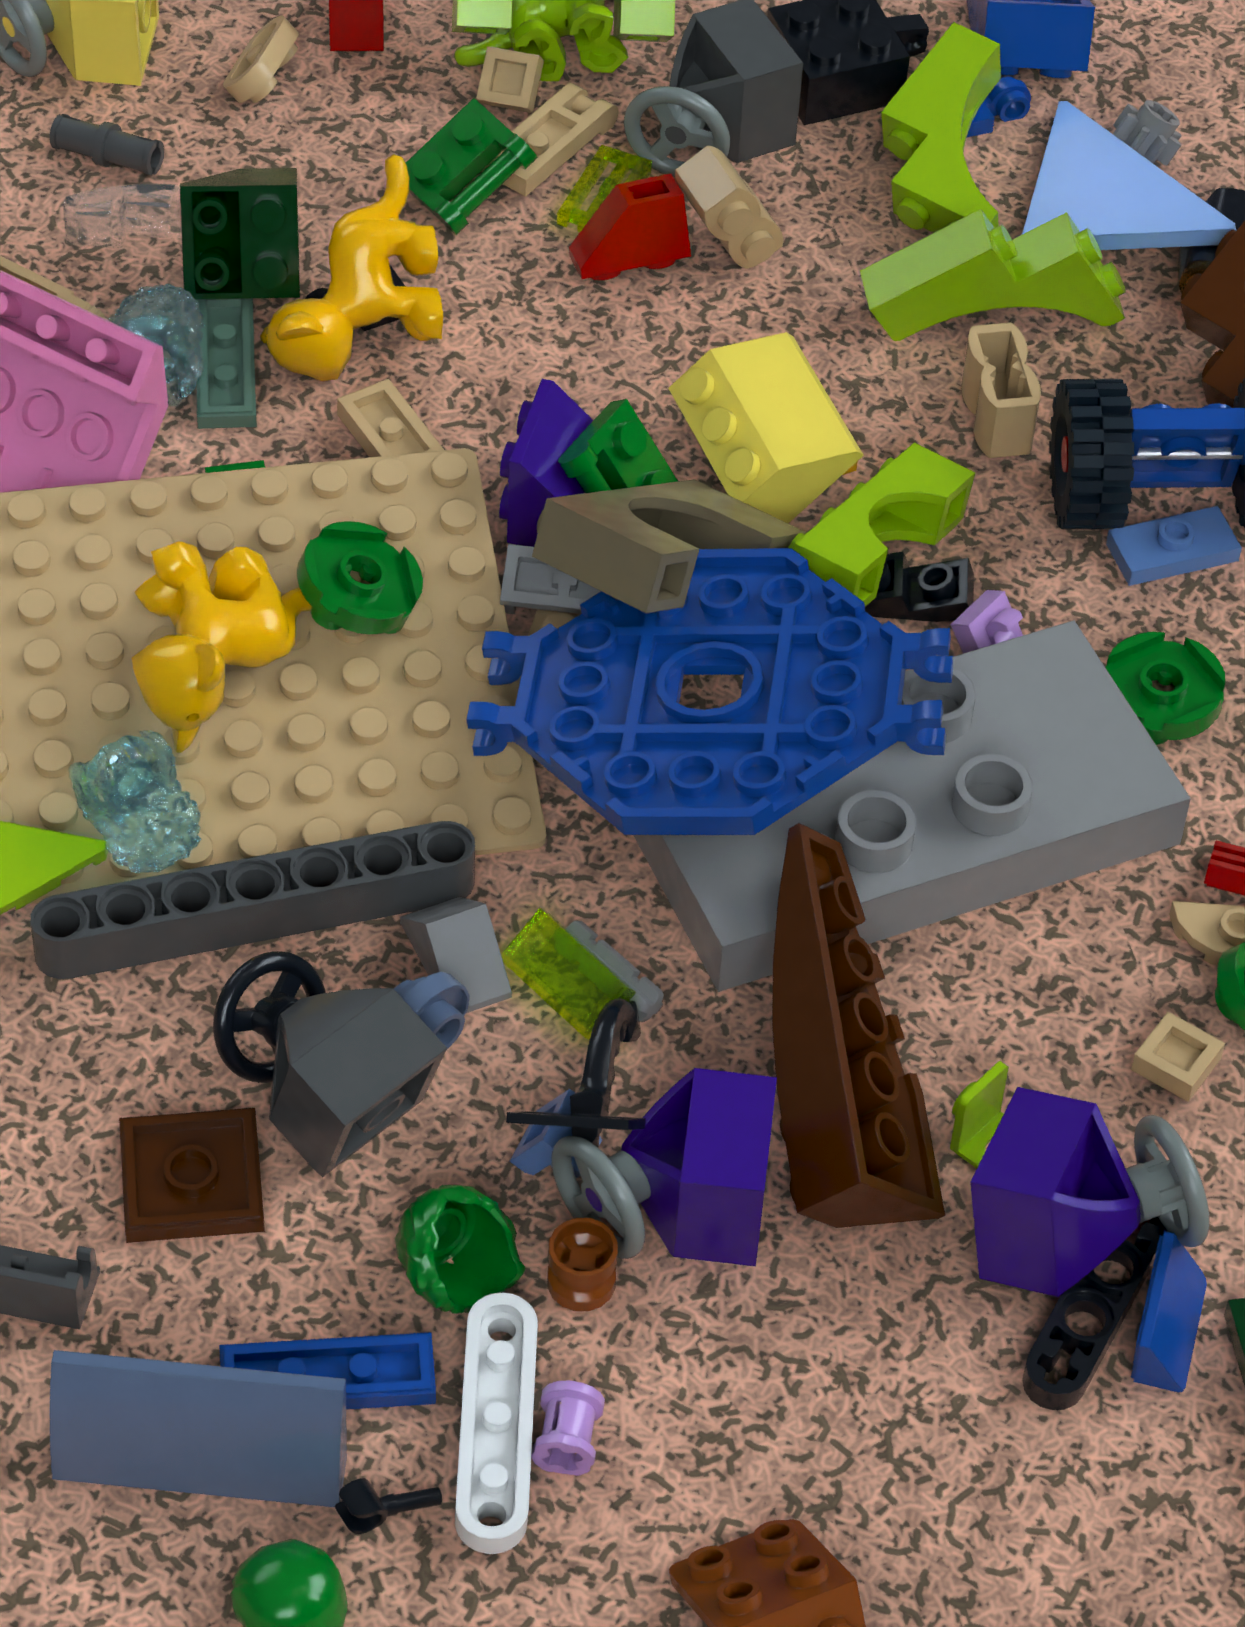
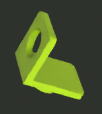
M998 1061L977 1082L970 1083L960 1093L952 1107L955 1121L950 1149L976 1169L985 1153L986 1145L991 1141L1004 1115L1001 1112L1009 1067L1001 1061Z

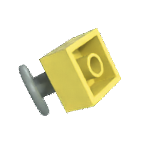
M0 0V56L18 74L26 77L37 76L46 65L47 48L44 35L47 34L76 80L141 86L159 19L158 0ZM18 41L30 52V60L23 58L13 47L14 42Z

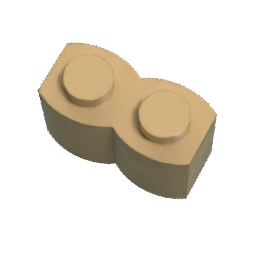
M707 145L675 170L676 182L708 230L720 240L736 264L746 269L757 266L769 259L775 251L783 246V235L780 228L749 184L741 178L721 150Z
M1012 322L971 326L968 335L961 392L966 406L975 415V440L982 452L989 458L1029 455L1033 445L1041 388L1035 373L1026 365L1028 354L1026 340L1021 331Z

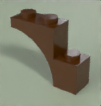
M1245 221L1237 231L1234 229L1230 230L1222 238L1217 247L1215 259L1203 274L1197 273L1188 281L1181 295L1180 304L1186 328L1222 349L1216 351L1210 357L1202 372L1201 382L1208 405L1220 403L1234 408L1235 396H1238L1237 388L1245 379Z

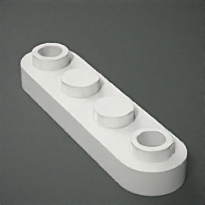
M493 1293L482 1297L472 1306L467 1318L455 1528L460 1539L468 1547L486 1554L502 1553L515 1547L524 1537L528 1522L538 1320L533 1307L526 1300L510 1293ZM495 1332H506L513 1338L509 1341H495L490 1335ZM485 1517H495L503 1523L498 1526H487L480 1523V1520Z

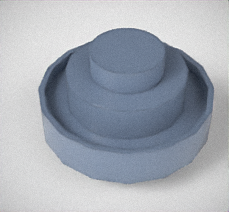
M441 971L427 977L415 979L414 981H403L394 988L447 1049L457 1040L465 1024L464 1016L468 1009L470 995L466 987L451 974Z

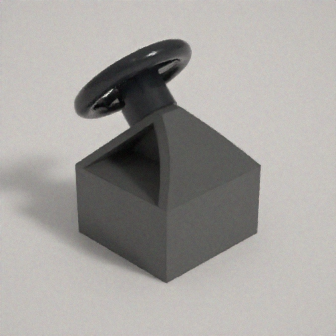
M273 951L263 953L241 965L224 985L214 1011V1040L222 1061L233 1073L245 1080L258 1083L272 1082L269 1120L322 1177L423 1100L447 1050V1047L393 988L355 989L326 993L323 982L312 965L298 955L289 952ZM270 972H282L269 997L261 999L254 1008L236 1009L244 991L253 981ZM302 985L306 997L297 999L295 995ZM253 1030L264 1036L266 1042L273 1049L275 1060L259 1063L245 1057L237 1046L234 1032Z

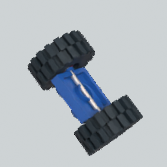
M1061 379L1060 384H1057L1056 397L1053 398L1052 408L1054 415L1051 417L1050 422L1052 438L1049 441V453L1051 454L1049 472L1050 479H1052L1051 491L1052 497H1054L1055 515H1057L1058 527L1061 529L1123 528L1125 525L1124 520H1127L1129 514L1128 503H1131V488L1232 486V493L1236 499V513L1239 514V524L1245 528V379L1237 388L1238 396H1235L1234 408L1226 404L1216 403L1202 408H1172L1165 404H1152L1143 408L1132 409L1130 396H1127L1128 388L1122 379Z

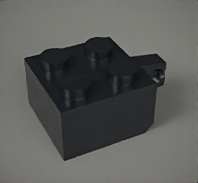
M802 0L770 7L767 13L768 19L803 62L798 113L803 125L886 107L907 81L910 57L924 53L927 47L929 27L921 14L886 17L876 0Z

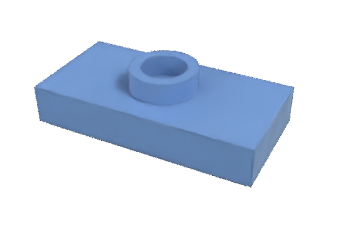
M1218 506L1128 525L1123 528L1108 530L1106 541L1107 547L1129 586L1238 562L1242 549Z

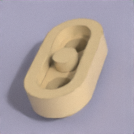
M283 15L268 22L249 41L224 80L223 87L238 103H243L249 99L253 103L262 100L277 84V79L274 77L276 71L284 66L297 52L298 47L294 42L299 32Z

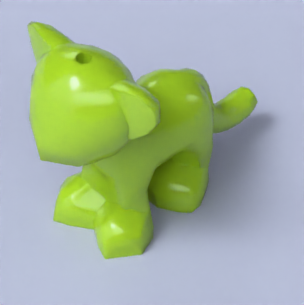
M512 0V24L509 32L506 35L492 34L481 42L458 47L455 51L454 59L461 66H478L484 64L487 46L507 50L513 48L514 51L540 55L544 64L540 81H559L563 76L566 65V52L561 37L574 35L581 64L593 72L613 73L629 57L623 43L617 37L610 35L613 26V13L605 7V0Z

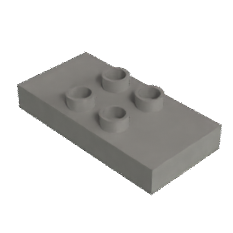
M1075 620L954 656L952 683L929 682L920 678L913 669L905 671L902 705H913L925 700H942L943 702L941 727L945 728L946 731L944 755L920 754L912 750L905 742H896L756 835H633L718 992L773 975L778 896L789 828L798 823L841 843L866 919L865 922L856 926L859 936L867 944L1181 843L1191 798Z

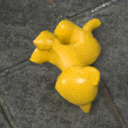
M393 154L385 159L386 190L379 201L370 206L346 213L335 223L328 247L331 281L325 296L322 299H298L284 304L273 314L270 323L260 335L261 341L267 344L270 354L285 369L320 381L338 379L351 358L353 329L377 323L385 317L399 318L406 331L413 338L420 341H428L431 338L442 339L443 309L438 289L395 286L392 280L388 257L393 255L399 258L406 271L415 276L435 273L438 264V245L434 227L432 225H417L415 222L399 219V214L405 206L408 197L410 179L407 164L403 157Z
M178 541L151 551L156 574L134 591L146 609L160 617H170L176 629L177 635H166L153 641L131 659L134 674L144 701L164 725L171 727L177 753H182L192 744L201 724L209 720L223 702L225 664L255 668L266 666L274 660L286 656L295 645L297 616L303 611H311L312 606L303 596L300 587L292 589L281 596L262 555L247 547H235L216 560L209 578L204 561L196 546Z

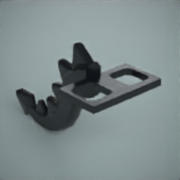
M620 997L606 1003L599 1012L588 1044L581 1086L577 1093L570 1096L571 1114L532 1111L507 1112L506 1123L572 1127V1136L582 1137L599 1147V1136L602 1129H645L646 1118L609 1116L608 1111L611 1086L615 1079L614 1059L619 1053L620 1042L637 1041L641 1034L635 1001H627Z

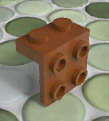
M789 1519L766 1522L760 1525L753 1533L720 1546L700 1548L691 1553L687 1559L679 1561L669 1568L672 1586L708 1627H866L856 1578L798 1520Z

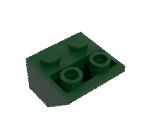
M297 168L236 169L180 183L184 299L300 298Z

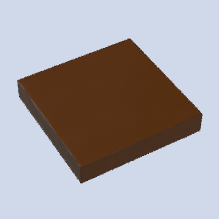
M255 1108L119 1118L126 1243L265 1232Z

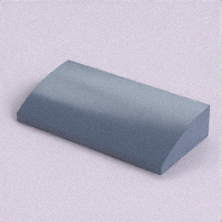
M54 1350L50 1379V1455L52 1479L335 1507L341 1500L339 1491L343 1487L347 1461L346 1379Z

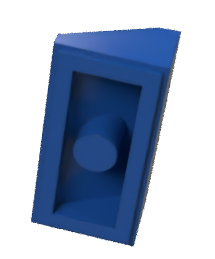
M1164 1231L1163 1236L1160 1235L1136 1342L1131 1378L1137 1383L1174 1392H1183L1186 1388L1207 1282L1202 1270L1186 1248L1179 1242L1175 1233Z

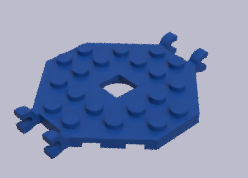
M792 548L699 549L684 607L644 613L601 591L580 604L581 614L558 629L549 623L530 636H514L507 632L486 631L482 652L484 658H492L488 672L489 684H511L521 676L515 706H498L490 702H470L466 718L468 729H476L472 746L474 756L496 755L505 749L508 742H515L624 835H756L896 742H905L912 750L920 754L944 755L946 731L945 728L941 727L943 716L942 700H925L913 705H902L906 669H913L920 678L929 682L952 683L953 656H947L950 650V628L928 629L922 633H905L890 621L881 624L865 612V604L861 599L832 578L826 582L809 570L808 560ZM744 674L741 697L737 701L721 708L706 710L687 708L679 704L684 675Z

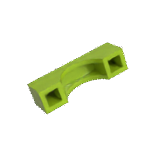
M914 442L895 459L888 458L881 466L879 472L866 484L863 482L858 483L847 500L836 509L830 507L816 526L806 534L799 533L792 540L788 548H792L808 560L810 571L825 582L831 578L861 599L866 607L876 598L888 548L882 542L908 540L935 546L964 518L976 472Z

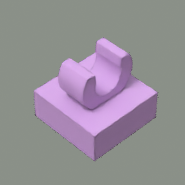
M986 590L950 624L963 654L1023 636L1018 624L1023 618L1020 611L1011 608L1005 591Z

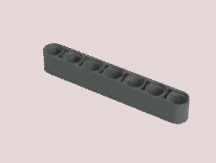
M439 821L53 895L40 901L31 913L30 924L35 962L39 970L49 977L71 979L418 911L457 897L466 898L471 894L475 885V838L471 831L462 824L452 821Z

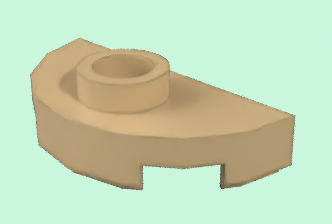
M1172 901L1169 915L1175 935L1179 940L1185 939L1190 946L1204 953V960L1218 966L1223 952L1245 942V906Z

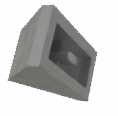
M457 897L400 917V924L427 974L431 975L441 971L449 973L466 987L470 995L466 1013L512 998V990L485 903Z

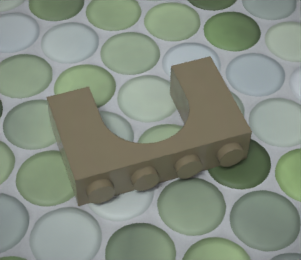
M693 479L547 498L544 510L537 522L538 534L532 557L644 613H652L684 607L699 549L788 548L792 540L799 533L806 534L807 532Z

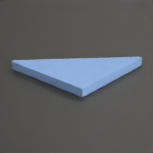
M1059 101L1022 234L1066 212L1079 231L1088 228L1092 232L1100 250L1219 245L1222 238L1230 230H1236L1233 221L1068 101Z

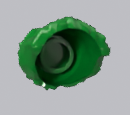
M441 1185L439 1188H430L422 1195L416 1197V1200L410 1204L400 1218L401 1222L395 1237L398 1259L406 1271V1276L416 1294L436 1309L438 1308L443 1312L449 1311L452 1314L469 1313L472 1306L479 1299L489 1294L503 1293L505 1290L513 1287L524 1274L526 1267L520 1261L515 1239L517 1232L514 1224L499 1208L496 1201L471 1186ZM452 1258L453 1264L445 1261Z

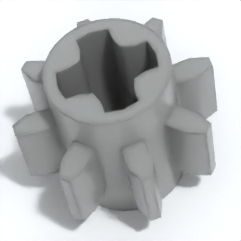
M1146 100L1139 110L1127 104L1113 124L1116 128L1113 135L1153 164L1158 160L1167 166L1182 145L1178 141L1182 135L1175 131L1180 125L1179 119L1168 108L1152 100Z

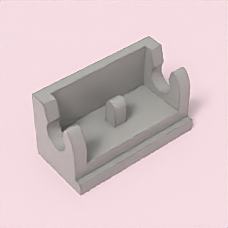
M508 544L500 605H504L507 614H515L516 607L581 614L580 604L601 592L532 557L534 547Z

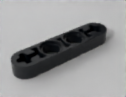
M1158 1216L1150 1219L1149 1223L1146 1222L1142 1226L1134 1245L1125 1240L1104 1260L1118 1262L1126 1267L1131 1277L1128 1281L1121 1284L1104 1282L1098 1278L1093 1269L1079 1282L1061 1294L1028 1354L1022 1378L1024 1391L1030 1400L1038 1406L1050 1410H1065L1076 1405L1083 1397L1153 1267L1160 1235L1163 1236L1164 1231L1168 1232ZM1074 1312L1090 1313L1098 1318L1103 1329L1093 1336L1079 1335L1068 1327L1065 1318ZM1063 1349L1072 1355L1069 1360L1066 1378L1062 1377L1059 1379L1056 1385L1048 1383L1044 1380L1045 1373H1050L1054 1369Z

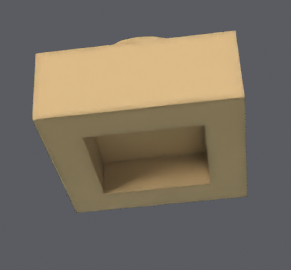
M487 46L476 100L480 104L533 113L544 60L540 55Z
M1167 1012L1134 1054L1131 1070L1189 1102L1221 1060L1225 1043L1174 1014Z

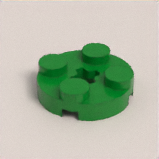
M351 521L336 522L322 528L319 536L310 540L297 566L298 584L303 596L312 606V618L325 629L338 630L343 628L361 634H395L403 628L422 593L423 578L415 557L405 546L401 553H399L393 546L384 542L388 533L375 526ZM351 571L359 572L361 579L371 584H362L354 580L350 576Z
M1144 632L1128 637L1118 643L1108 656L1105 668L1156 745L1163 744L1167 740H1181L1202 733L1218 719L1224 701L1225 671L1220 661L1204 645L1185 637L1184 645L1173 641H1164V632ZM1157 680L1163 686L1173 684L1175 687L1173 691H1160L1152 687V681Z

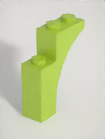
M955 22L951 24L881 112L883 146L888 148L898 158L907 161L891 181L893 213L908 227L916 230L925 228L933 233L980 209L994 228L999 226L998 211L985 199L975 185L968 171L963 152L968 131L979 107L1001 79L1000 44Z
M980 209L860 270L869 310L893 341H901L921 330L955 317L998 308L1036 307L1059 310L1086 318L1100 326H1111L1125 319L1119 296L1126 293V289L1119 272L1112 262L1105 265L1102 264L1100 261L1103 259L1102 253L1092 232L1088 228L1079 231L1067 212L1012 240L1003 225L994 228Z

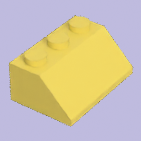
M787 332L710 349L668 388L727 494L786 523L791 522L864 456L795 338Z

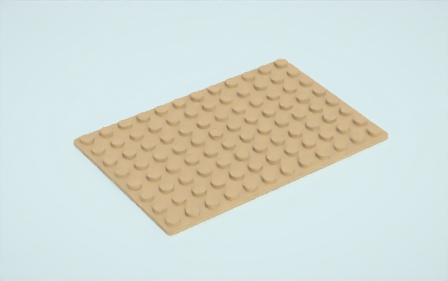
M466 448L0 493V821L105 840L108 843V854L105 861L96 866L91 863L61 880V886L29 904L39 903L43 899L57 894L439 821H452L468 828L475 838V855L538 849L545 844L546 827L533 757L515 742H508L505 749L496 755L474 756L472 746L476 729H468L466 721L470 702H490L498 706H515L519 689V682L517 680L511 684L490 685L488 672L492 658H484L482 652L486 631L509 633L505 607L500 605L501 585L477 456L472 450ZM351 521L375 526L388 533L384 542L393 546L399 553H401L405 546L415 557L422 573L423 589L401 631L395 634H361L343 628L329 630L315 622L311 611L301 612L297 616L295 645L286 656L276 659L266 666L255 668L225 664L223 702L210 719L201 724L192 744L182 753L175 751L172 729L164 725L144 701L134 674L131 659L153 641L166 635H177L170 617H160L150 612L143 606L134 592L146 580L156 574L151 551L178 541L194 545L204 561L209 578L216 560L235 547H247L262 555L281 596L292 589L299 588L297 566L310 540L319 536L322 528L332 523ZM351 571L350 576L354 580L362 584H371L362 580L359 572Z

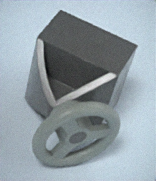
M738 0L692 15L678 47L671 72L670 86L645 90L638 94L628 105L624 116V130L627 140L633 151L642 161L663 174L671 173L673 177H675V170L685 163L667 157L674 148L682 149L690 145L703 149L707 145L713 146L721 150L732 162L739 163L796 145L803 62L754 0ZM649 107H652L662 124L660 128L661 137L652 146L645 139L640 125L641 117Z

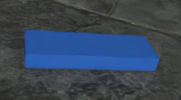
M432 1332L219 1345L221 1367L346 1379V1409L436 1404Z

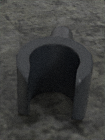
M360 1478L351 1481L340 1489L339 1496L342 1501L335 1505V1509L351 1532L363 1534L380 1526L387 1516L397 1515L399 1512L441 1505L442 1494L439 1487L396 1495L392 1493L379 1498L370 1482L366 1478Z

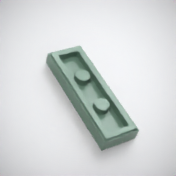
M253 298L195 299L198 429L257 427Z

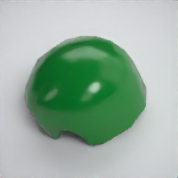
M288 1539L262 1546L238 1567L232 1579L233 1590L230 1593L232 1606L237 1621L243 1627L344 1626L348 1608L345 1587L339 1569L324 1550L296 1539Z

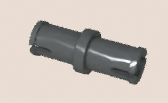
M59 114L51 126L49 140L53 148L92 157V161L96 165L109 167L113 163L152 176V174H157L163 163L165 149L162 141L122 132L118 124L103 122L101 125L72 118L67 114Z

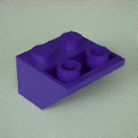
M541 380L533 402L524 400L517 422V435L519 436L517 442L508 441L503 451L500 476L508 478V483L502 494L499 518L507 520V543L534 547L538 534L537 522L544 510L547 498L585 493L575 477H567L558 463V459L592 423L593 419L551 380Z

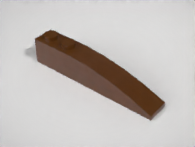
M798 823L789 828L779 889L773 954L772 1031L777 1077L776 1085L781 1113L780 1131L786 1143L791 1174L790 1193L796 1205V1211L800 1215L835 1228L939 1219L945 1216L923 1091L917 1073L905 1075L895 1044L904 1040L905 1037L898 1016L894 1014L885 1016L875 983L885 979L878 955L872 952L870 946L859 936L856 926L865 922L866 919L841 843Z

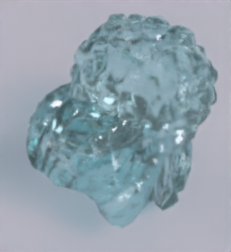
M169 283L155 285L154 287H141L135 295H129L121 301L120 308L116 310L115 316L110 317L108 321L163 346L168 405L178 407L182 399L192 394L198 378L202 375L204 369V359L202 358L199 343L203 339L201 330L205 325L202 322L204 317L199 311V303L195 301L189 291Z
M143 730L139 731L142 735L141 737L133 735L123 736L116 742L103 746L91 761L71 764L68 771L78 808L82 809L83 817L89 820L99 833L103 835L106 841V850L112 854L113 861L118 865L128 866L129 870L134 873H159L165 868L174 865L177 860L188 858L191 850L198 846L201 841L198 835L201 829L198 824L201 812L196 801L190 799V792L182 791L181 783L176 779V759L172 754V748L160 733Z

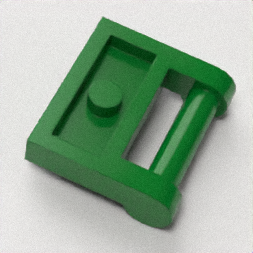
M473 98L406 162L410 178L409 192L457 235L469 224L466 218L516 170L520 167L526 170L538 157L521 137L511 132ZM502 151H504L495 161H493ZM491 161H493L474 181H472ZM470 181H472L453 201H451Z
M627 399L610 402L558 459V463L567 477H575L585 493L678 481Z

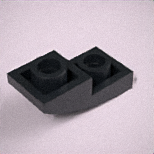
M904 551L887 554L876 598L865 607V612L872 617L930 622L956 620L974 601V572L969 558L909 567Z

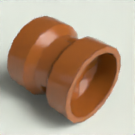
M574 1218L563 1222L554 1229L549 1239L547 1288L552 1298L564 1308L572 1311H591L602 1307L611 1299L615 1291L618 1241L613 1231L603 1222L592 1218Z

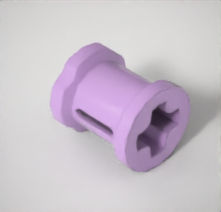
M570 1380L550 1383L542 1390L540 1405L545 1412L542 1436L536 1439L531 1453V1458L538 1467L548 1472L576 1476L590 1471L596 1455L595 1449L590 1444L594 1421L603 1415L605 1402L601 1392L585 1383Z

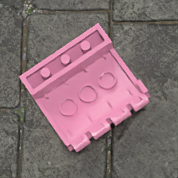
M0 270V493L140 479L168 408L163 346Z

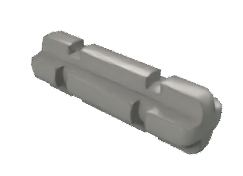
M576 920L567 928L562 929L557 936L558 944L556 947L558 952L573 965L580 962L582 966L579 970L612 999L620 997L627 1001H635L640 1022L649 1020L653 1014H657L663 1006V991L647 977L637 978L641 972L606 941L598 940L596 942L595 939L598 934L584 922Z

